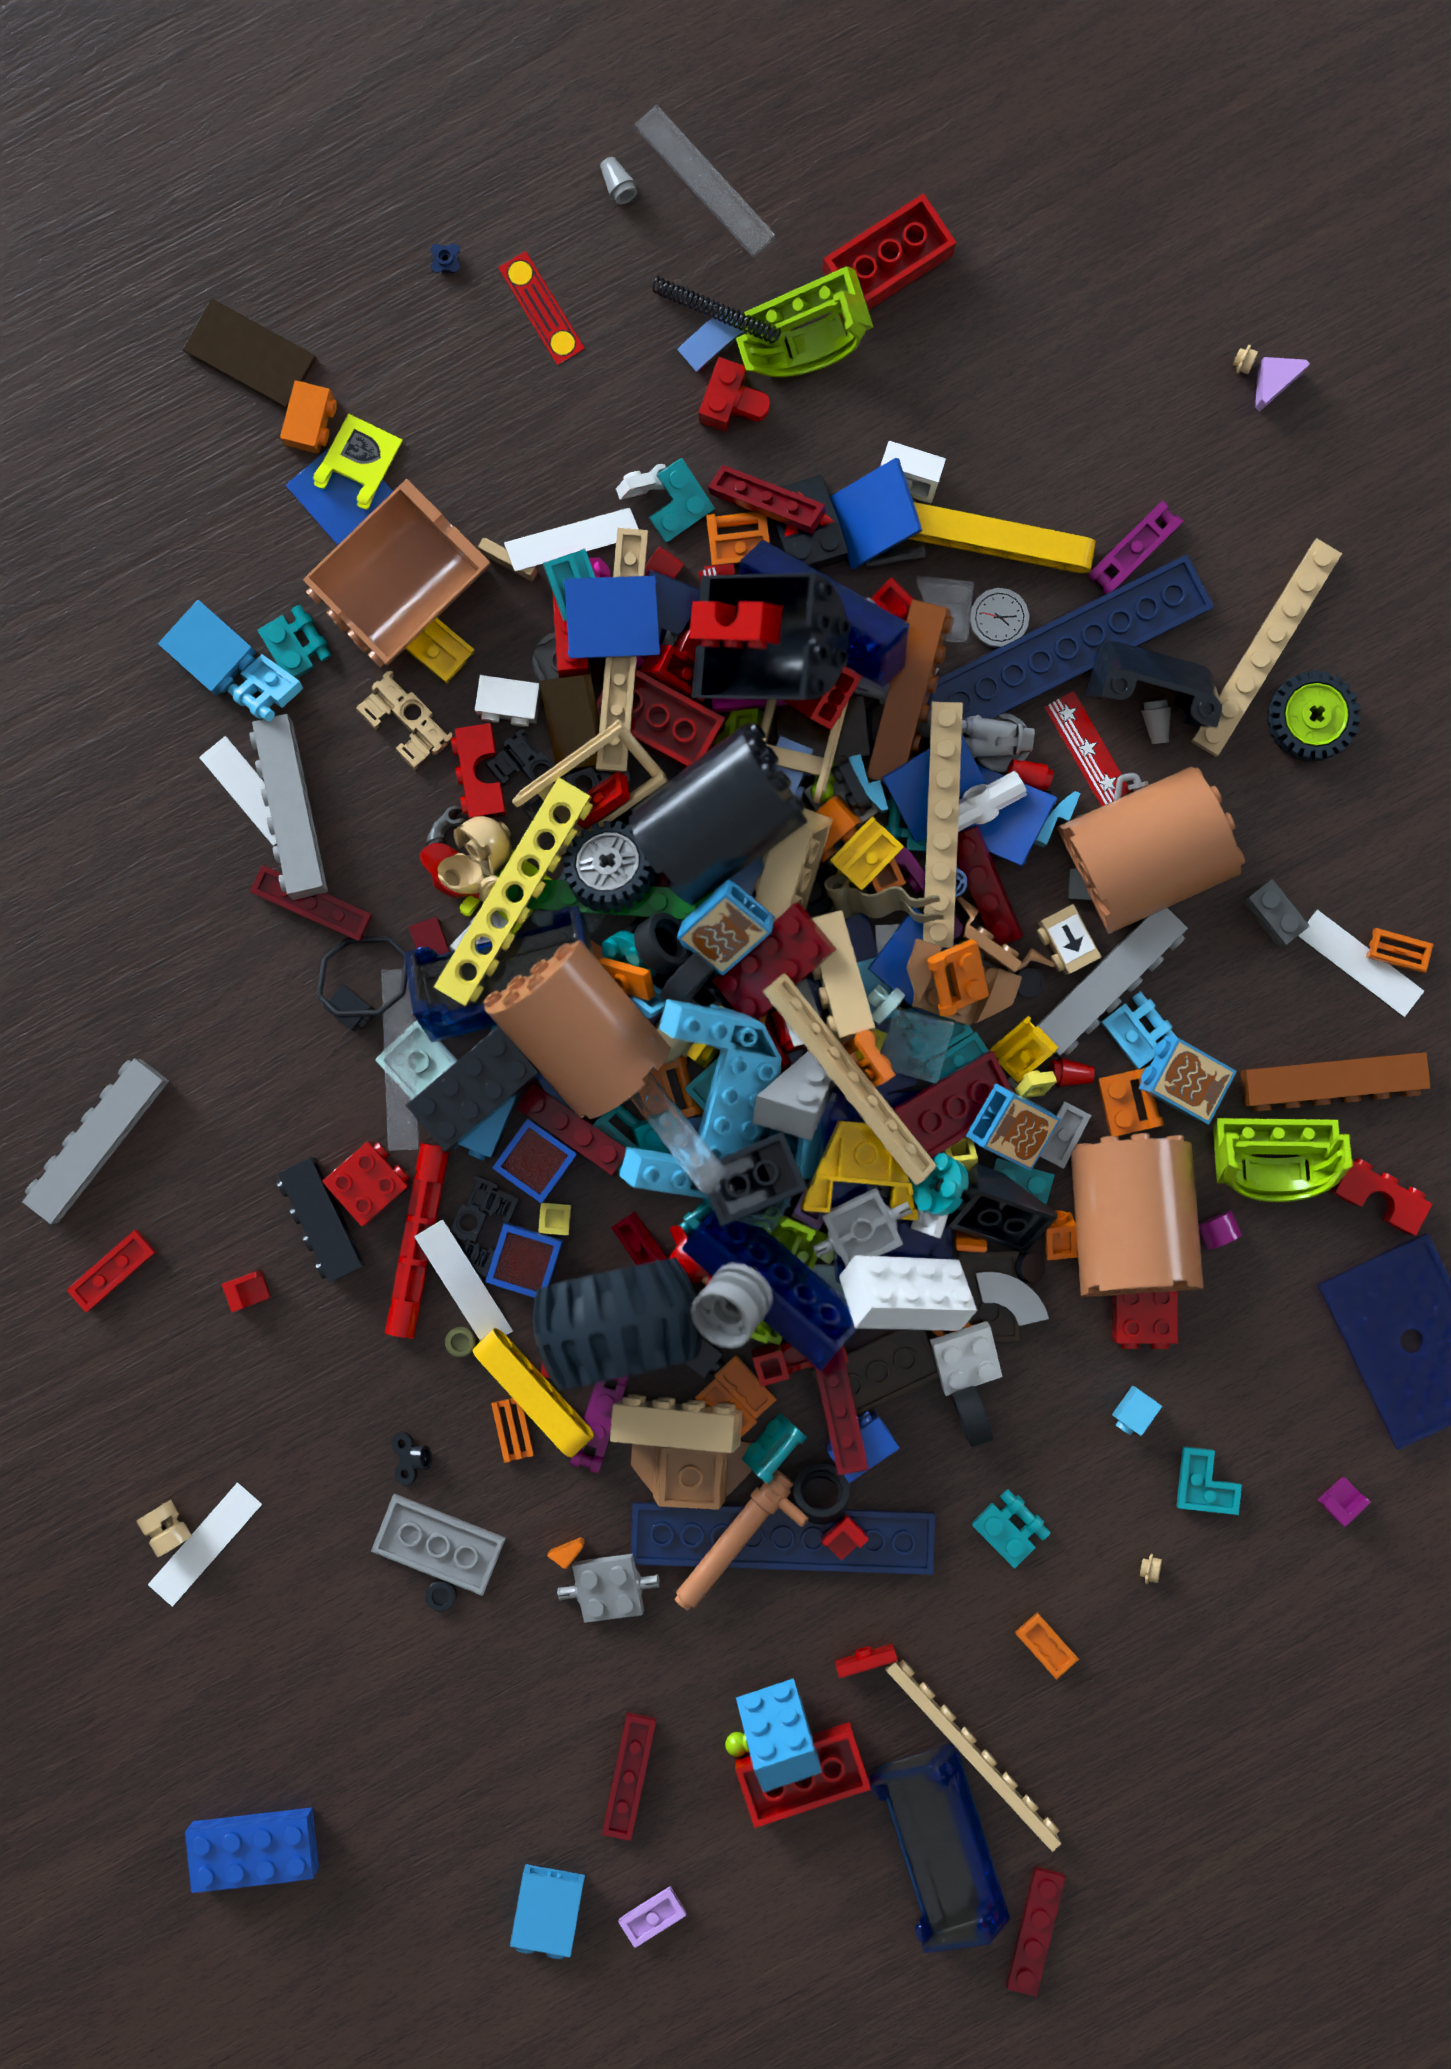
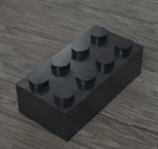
M498 1026L408 1102L406 1107L444 1152H450L541 1073Z

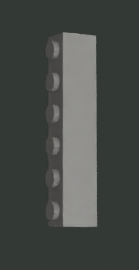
M288 714L275 716L269 722L264 719L253 721L254 732L249 734L254 750H258L260 760L255 761L259 778L264 779L265 789H261V794L265 807L269 806L271 817L267 818V824L270 834L275 835L277 846H273V853L276 863H281L283 874L279 875L281 890L283 893L287 892V895L292 900L326 893L328 889L293 721Z
M1168 908L1145 917L1035 1026H1039L1059 1047L1053 1053L1055 1056H1060L1062 1053L1066 1056L1069 1055L1079 1045L1076 1039L1083 1032L1087 1035L1090 1034L1101 1023L1097 1018L1105 1010L1110 1014L1122 1002L1118 997L1123 992L1128 990L1131 993L1143 981L1140 976L1147 969L1152 972L1162 963L1164 958L1161 955L1168 948L1173 951L1185 940L1182 934L1188 928Z
M134 1058L132 1061L128 1060L122 1065L118 1071L120 1075L114 1085L109 1084L105 1087L99 1096L102 1099L95 1109L91 1107L81 1118L83 1124L79 1130L71 1132L62 1143L64 1149L58 1156H52L43 1168L46 1171L39 1180L35 1179L25 1190L27 1196L22 1202L48 1223L55 1224L61 1221L169 1082L168 1079L142 1059Z

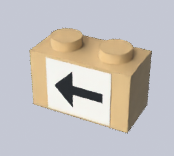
M1074 904L1038 922L1040 928L1037 930V933L1045 946L1049 944L1054 953L1051 956V960L1058 972L1063 971L1066 976L1101 958Z

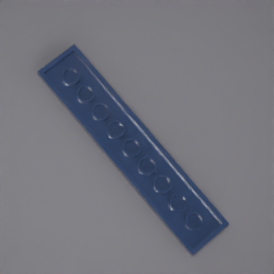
M1186 554L940 677L935 693H930L927 705L931 706L932 711V702L963 703L962 720L976 715L982 718L994 719L1092 670L1097 652L1104 643L1117 641L1138 647L1212 610L1214 606Z
M633 1502L631 1554H633L635 1565L696 1567L746 1505H722L719 1510L660 1507L656 1502ZM779 1508L774 1515L770 1514L727 1568L933 1575L935 1513L846 1509L841 1517L847 1513L868 1535L869 1540L861 1548L857 1546L843 1560H840L828 1546L825 1547L821 1543L820 1539L839 1519L825 1525L807 1522L803 1527H800ZM815 1508V1509L826 1510V1509H829V1508Z

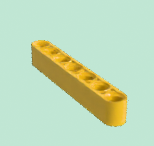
M914 502L923 531L908 539L1076 573L1091 572L1096 542L1094 539Z

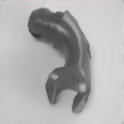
M451 806L434 822L427 836V846L433 843L444 844L446 830L451 826L459 827L467 821L465 818L456 820V816L462 813V808Z

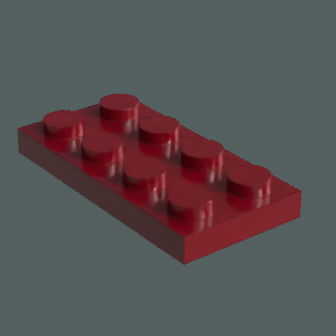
M797 902L773 922L772 932L723 976L719 973L712 982L735 1011L760 1021L774 1008L769 998L763 992L769 985L785 973L797 987L837 949L799 902Z
M987 1051L893 1108V1111L930 1158L967 1137L966 1134L996 1083L1012 1092L1013 1090L994 1052Z

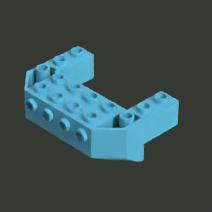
M667 999L659 1029L675 1039L712 1045L720 1050L719 1058L695 1145L688 1146L673 1143L670 1154L627 1147L620 1177L635 1188L709 1199L697 1168L759 1142L760 1137L765 1131V1126L753 1123L756 1096L780 1076L782 1058L764 1024L744 1013L713 1004L709 1008Z

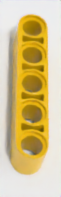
M493 1328L473 1348V1353L480 1363L563 1454L573 1458L594 1437V1433L588 1424L501 1330Z

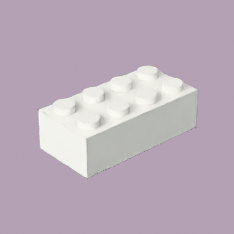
M855 1255L839 1276L855 1328L960 1331L977 1311L959 1260Z

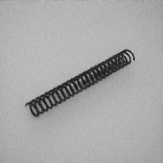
M656 276L653 280L652 290L654 294L658 293L659 296L663 295L664 298L678 302L680 305L683 304L684 307L688 306L689 309L698 310L699 313L708 315L710 318L713 317L714 320L718 319L719 322L723 321L724 324L738 328L740 331L743 330L745 333L748 332L755 337L759 336L760 339H764L766 342L769 341L770 344L775 343L781 335V328L776 330L775 325L771 327L770 323L767 325L765 321L761 323L760 319L751 318L750 314L747 316L745 312L740 314V310L735 312V308L730 310V306L725 308V304L720 305L719 301L715 303L714 299L710 301L709 297L706 299L704 295L700 297L699 293L695 294L694 291L685 290L684 286L680 288L679 284L675 286L674 282L670 284L669 280L665 281L664 278L660 279L659 276ZM656 280H657V283H658V285H657V291H655V283H656Z

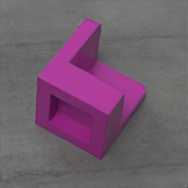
M1341 1477L1317 1500L1344 1527L1371 1503L1345 1477Z

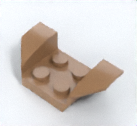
M960 896L955 897L970 916L963 925V933L960 936V940L965 942L973 939L978 942L979 951L984 954V959L991 961L998 968L1011 973L1027 966L1030 960L1054 967L1055 964L1033 948L1030 949L1021 962L1017 959L1019 954L1006 944L999 946L993 942L994 936L980 926L978 929L970 926L979 910Z
M916 938L907 964V970L915 993L912 1003L913 1008L961 1025L978 1023L1013 1005L1022 976L1000 968L987 969L983 967L989 996L958 1009L954 1015L941 1016L938 1010L940 1000L934 974L929 969L927 962L930 956L940 952L941 947ZM947 964L945 971L951 997L955 996L949 965Z
M741 1441L740 1447L732 1453L632 1444L631 1466L653 1493L658 1506L719 1510L726 1497L751 1472V1468L741 1458L753 1442Z

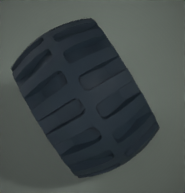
M671 1258L538 1288L533 1310L534 1336L541 1361L558 1390L629 1376L697 1359L701 1347L702 1334L699 1333L693 1323L691 1314L693 1302L697 1296L684 1268L676 1258Z

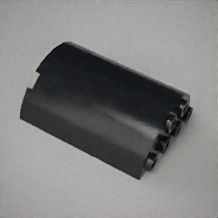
M818 573L701 576L699 601L720 602L736 606L735 620L738 615L739 602H764L783 607L779 644H767L766 649L748 648V643H743L742 649L724 647V643H720L719 648L703 647L701 644L696 646L692 698L812 700L822 697L832 689L838 681L843 668L848 663L847 652L851 623L847 618L846 610L838 591L827 578Z
M756 722L753 724L745 723L631 809L633 814L629 816V823L642 853L657 874L663 871L671 880L669 888L691 906L808 822L802 812L805 810L803 803L791 792L789 787L792 783L789 777L782 770L777 771L776 767L778 766L776 763L779 759L776 753L764 742L763 739L766 738V735Z

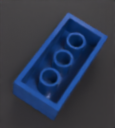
M313 1807L193 1821L185 1831L191 1893L313 1879L319 1869Z

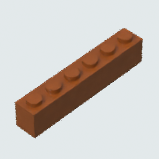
M912 599L867 778L883 782L882 776L913 759L915 752H920L923 742V735H920L922 723H927L931 711V706L927 705L930 693H935L939 677L935 676L937 665L943 663L946 654V646H943L945 634L951 633L954 623V617L950 616L951 610L946 607Z
M1427 1052L1240 1071L1244 1106H1253V1112L1272 1110L1271 1104L1283 1103V1109L1302 1107L1301 1101L1313 1100V1106L1332 1104L1331 1098L1342 1097L1343 1103L1361 1101V1095L1372 1094L1373 1100L1391 1098V1092L1402 1091L1403 1097L1421 1095V1089L1431 1088Z

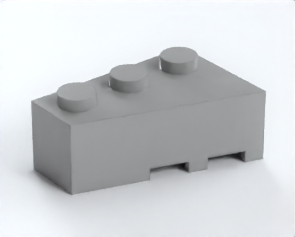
M808 1051L756 1096L753 1123L812 1140L836 1083L827 1075L818 1060Z

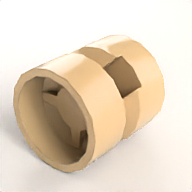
M171 1500L136 1520L143 1534L151 1536L149 1544L157 1558L192 1537L186 1524L178 1522L179 1513ZM161 1523H162L167 1529L162 1530V1525H161Z

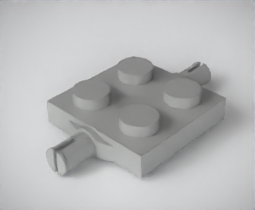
M877 1188L831 1209L830 1213L824 1212L821 1214L828 1228L829 1239L813 1245L814 1251L819 1258L835 1250L842 1257L845 1266L849 1264L855 1255L880 1256L903 1245L897 1232L896 1220L910 1213L912 1214V1211L907 1201L890 1210L883 1202Z
M633 1554L574 1561L572 1568L575 1586L559 1587L558 1598L560 1601L577 1598L581 1605L584 1623L640 1616L645 1611L642 1599L643 1589L659 1588V1575L641 1577L635 1567Z

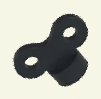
M407 1432L398 1433L393 1437L392 1448L399 1457V1463L395 1469V1478L401 1485L412 1484L417 1478L416 1470H428L432 1463L431 1450L427 1445L414 1446V1440ZM401 1439L406 1443L404 1448L400 1445ZM404 1470L408 1471V1478L403 1475Z

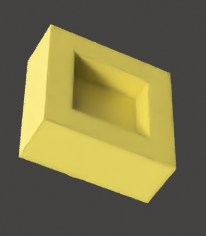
M1034 1070L1023 1076V1080L1015 1088V1092L1024 1098L1043 1096L1057 1080L1053 1071L1040 1073L1039 1070Z
M541 1203L538 1233L569 1235L572 1205Z

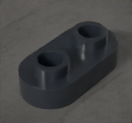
M842 755L833 760L835 767L831 768V772L839 785L844 783L848 791L844 796L852 811L858 809L860 813H863L872 808L870 800L847 757Z

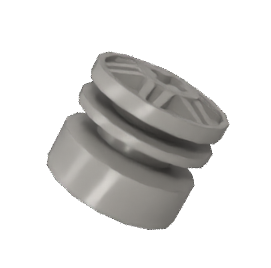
M731 1263L722 1266L693 1302L691 1309L693 1323L699 1333L708 1341L720 1347L734 1348L742 1346L770 1310L773 1301L771 1288L763 1276L746 1265Z

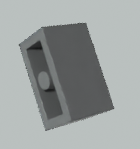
M1273 879L1264 882L1241 900L1278 947L1287 945L1310 927Z

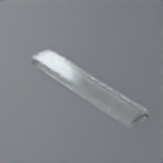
M657 104L635 123V129L753 258L775 239V233Z
M403 969L381 970L382 1006L400 992ZM409 969L404 997L383 1013L388 1151L419 1149L418 1120L406 1107V1104L417 1096L413 971Z
M649 1071L642 1079L645 1085L630 1098L698 1189L707 1194L727 1173V1170Z

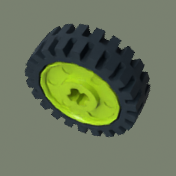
M1326 671L1303 672L1286 681L1274 694L1268 708L1267 723H1270V735L1275 737L1273 741L1277 746L1280 745L1282 747V751L1285 754L1289 753L1292 755V758L1297 760L1303 759V761L1307 762L1322 761L1338 754L1351 743L1359 729L1357 726L1361 721V715L1358 712L1361 708L1360 703H1356L1355 699L1358 698L1356 693H1352L1349 690L1351 686L1347 682L1343 683L1341 677L1337 675L1331 676L1330 672ZM1313 711H1316L1318 716L1313 722L1309 717Z

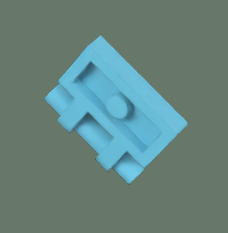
M261 654L240 673L245 682L240 686L235 683L231 684L228 688V693L233 696V700L240 706H247L252 715L269 722L275 716L270 706L276 703L283 708L303 689V686L299 680ZM257 690L262 693L258 698L253 697Z
M1141 991L1132 997V1000L1138 1006L1136 1010L1132 1012L1127 1004L1124 1003L1101 1021V1024L1137 1069H1140L1155 1057V1049L1158 1045L1156 1043L1157 1039L1160 1037L1164 1039L1166 1035L1177 1037L1171 1030L1173 1026L1168 1020L1164 1021L1154 1008L1156 1006L1151 998L1147 999ZM1144 1015L1155 1028L1150 1033L1139 1021Z

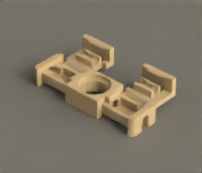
M388 671L383 675V679L380 682L376 681L372 685L373 693L356 709L375 730L379 728L378 725L381 723L379 719L385 713L390 715L392 710L393 714L412 732L409 735L411 739L405 745L402 743L398 745L396 752L415 771L418 765L431 754L430 749H432V754L437 755L451 742V738H453L452 733L450 732L447 735L431 719L433 717L432 712L413 692L407 694L392 679L393 672ZM414 705L421 710V715L418 719L408 720L404 716V710L408 706ZM367 709L376 718V720H374L365 710ZM403 748H405V749L414 757V759H412V758L403 750Z

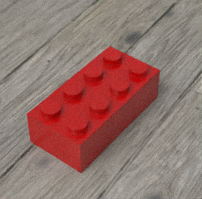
M923 193L823 258L822 271L826 276L846 266L855 269L867 308L870 310L953 256L957 242Z
M636 669L630 733L641 746L683 769L687 768L712 749L725 725V718ZM603 690L596 701L599 720L601 718Z
M850 1722L812 1734L822 1773L763 1792L756 1776L751 1755L735 1760V1770L754 1828L871 1790L869 1778Z

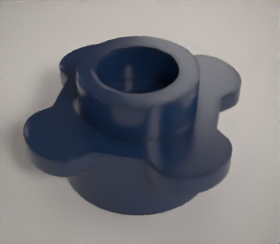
M435 243L431 246L430 252L433 255L431 269L433 272L455 273L460 269L457 257L460 248L456 243H450L448 246H441ZM443 256H448V259L443 260Z

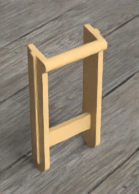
M848 662L847 667L856 672L854 663ZM768 699L761 723V728L766 735V738L763 740L776 753L779 759L776 763L778 767L819 776L813 802L820 803L822 792L825 793L848 702L830 732L823 758L767 744L778 699Z
M617 720L603 732L523 788L512 800V803L519 807L536 794L545 801L554 786L553 782L558 777L560 778L617 736L652 778L629 793L630 799L596 821L595 823H598L599 827H604V821L612 822L667 783L668 779L666 774L623 723ZM561 806L555 811V815L563 824L569 821L571 813L566 806ZM576 823L574 829L578 831L576 836L581 838V831L584 828H582ZM592 825L587 827L588 831L593 830ZM563 845L558 854L559 856L566 853V845Z

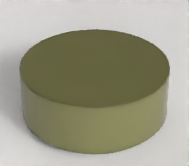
M463 1326L456 1327L445 1338L446 1349L455 1357H465L476 1346V1337L469 1328Z

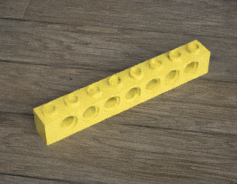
M558 777L434 988L464 1006L468 1005L470 1001L476 1003L484 990V987L480 984L486 975L489 977L493 975L500 963L496 958L501 949L507 951L513 942L515 935L511 932L517 923L522 925L528 917L531 909L527 908L532 897L538 899L544 890L546 883L542 880L548 871L552 873L555 871L562 859L558 855L563 845L569 847L572 839L576 836L578 832L574 829L579 818L584 821L593 807L589 803L592 798L590 795ZM561 806H566L571 813L569 821L564 824L558 823L554 817L556 809ZM546 832L551 833L555 838V844L549 850H544L539 845L540 836ZM530 858L535 859L539 864V871L534 876L527 875L523 869L525 861ZM515 884L519 885L524 892L523 898L519 902H513L508 897L509 888ZM497 911L505 912L508 917V923L504 928H498L493 923L492 918ZM481 937H487L492 942V950L488 954L481 953L477 948V942ZM465 963H471L477 969V975L473 980H468L462 975V967Z

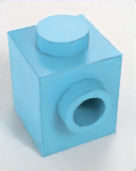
M1132 1385L1112 1415L1118 1419L1116 1426L1131 1436L1133 1431L1142 1436L1162 1406Z

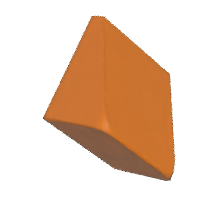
M955 1230L954 1248L957 1251L981 1253L987 1251L986 1240Z
M580 1537L549 1550L547 1556L563 1569H567L583 1548L585 1540Z

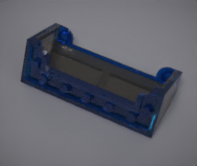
M579 907L560 909L553 916V924L514 934L515 938L508 950L501 949L496 960L500 961L493 975L491 977L486 975L480 984L484 987V990L476 1003L470 1001L466 1006L434 988L455 951L439 955L434 949L419 947L414 951L404 953L412 1014L431 1043L498 1025L485 1011V999L494 991H499L500 993L505 990L515 977L519 975L529 977L532 975L530 971L536 963L543 959L547 962L554 957L555 952L563 945L568 943L571 946L580 940L595 957L586 920ZM492 942L478 944L477 948L481 953L488 954L492 950ZM465 963L462 967V975L468 980H473L477 975V969L473 964Z
M948 1744L880 1765L869 1776L871 1792L878 1800L887 1801L922 1913L915 1931L918 1941L922 1944L924 1953L990 1945L1010 1920V1915L958 1749L954 1744Z

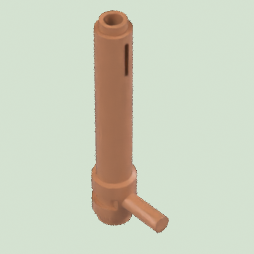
M777 1469L772 1474L774 1478L769 1484L764 1482L760 1488H755L750 1494V1501L676 1591L677 1596L674 1600L682 1608L689 1611L691 1607L695 1608L770 1514L774 1515L780 1508L800 1527H803L808 1522L809 1517L787 1499L792 1492L790 1489L794 1483Z

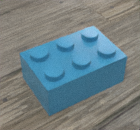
M794 1678L736 1698L754 1771L763 1792L822 1773L802 1699Z

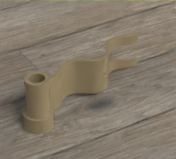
M839 874L830 876L824 883L827 896L832 900L834 912L842 910L844 919L851 917L853 911L861 912L870 918H882L898 910L906 911L914 921L919 923L944 919L943 913L918 914L911 909V907L919 908L934 902H940L939 895L915 899L898 886H892L877 894L869 895L850 887L848 879L844 875Z

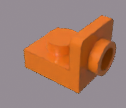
M1055 1211L1057 1212V1218L1045 1231V1255L1047 1260L1077 1258L1076 1223L1071 1212Z

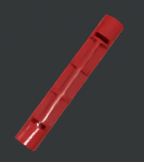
M420 1143L416 1164L417 1173L414 1176L391 1297L392 1304L389 1306L385 1334L396 1337H415L429 1259L414 1236L436 1224L449 1152H444L437 1145Z

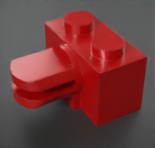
M718 357L698 412L699 423L727 433L733 416H741L755 422H761L769 414V396L764 392L744 386L747 378L745 366Z
M683 629L680 635H678L674 646L659 645L661 648L659 656H647L640 672L695 702H703L705 698H692L695 648L701 644V640L690 639V629Z

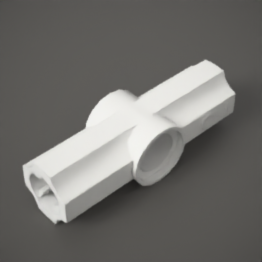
M1013 771L988 785L980 784L968 789L963 794V798L959 800L958 832L974 823L983 824L993 820L998 816V810L1025 797L1027 790L1018 773Z

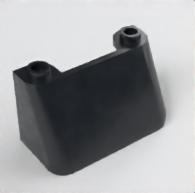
M1117 641L1104 643L1099 648L1085 697L1102 700L1103 697L1124 700L1132 695L1137 680L1177 691L1174 706L1181 708L1184 712L1185 720L1183 724L1197 728L1218 727L1222 705L1213 674L1209 668Z

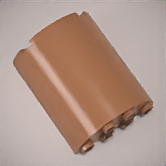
M406 479L328 554L303 581L309 587L305 592L318 605L323 602L329 608L326 613L344 633L350 630L347 635L365 654L370 650L367 655L381 668L384 664L388 666L488 569L491 563Z
M1198 767L1185 768L1057 827L1078 873H1080L1084 880L1086 890L1108 934L1241 874V865L1245 863V859L1240 848L1237 847L1232 830L1235 829L1234 821L1228 812L1224 814L1219 804L1222 802L1218 789L1216 786L1210 787Z
M580 940L571 946L568 943L563 945L555 952L553 958L547 962L543 959L536 963L530 971L532 975L529 977H522L521 975L515 977L505 990L500 993L499 991H494L484 1001L485 1011L581 1119L585 1115L589 1119L599 1117L629 1099L645 1085L642 1079L649 1071L659 1070L671 1050V1047L666 1043L661 1034Z
M1150 1134L1131 1135V1140L1119 1141L1118 1136L1102 1137L1101 1143L1076 1144L1075 1149L1071 1151V1167L1081 1298L1204 1289L1192 1144L1184 1141V1136L1152 1139Z

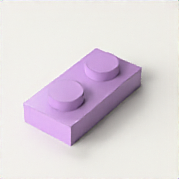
M671 1886L620 1917L619 1924L634 1948L685 1917L686 1910Z

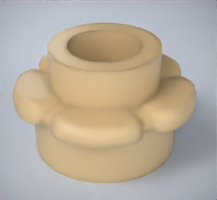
M1248 345L1246 350L1239 349L1233 363L1234 366L1238 367L1237 373L1249 374L1258 354V351L1250 349L1251 345Z
M1150 1554L1149 1559L1143 1558L1140 1576L1145 1577L1146 1584L1149 1582L1158 1583L1162 1559L1154 1558L1153 1554Z

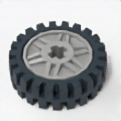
M604 821V827H599V824L595 823L592 825L593 830L583 829L581 831V838L575 836L572 839L573 846L569 845L567 847V856H564L563 861L565 866L564 874L575 898L579 899L585 907L589 905L591 910L596 912L600 908L603 913H610V909H614L615 913L622 912V906L625 905L627 909L634 907L633 901L635 900L640 903L644 899L643 893L648 894L651 890L650 883H654L655 870L642 853L630 825L628 824L625 827L623 822L616 821L615 826H612L610 821Z

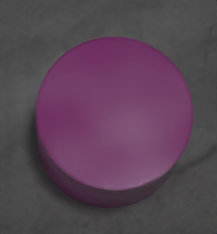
M1231 1210L1214 1215L1198 1223L1199 1232L1207 1250L1223 1246L1242 1236Z

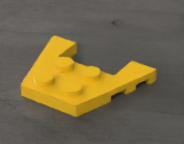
M838 1120L801 1202L800 1209L803 1211L830 1213L833 1181L891 1186L890 1210L907 1201L912 1214L910 1213L900 1219L918 1221V1213L914 1207L912 1184L909 1182V1177L904 1173L902 1167L892 1154L886 1150L874 1131L866 1123Z

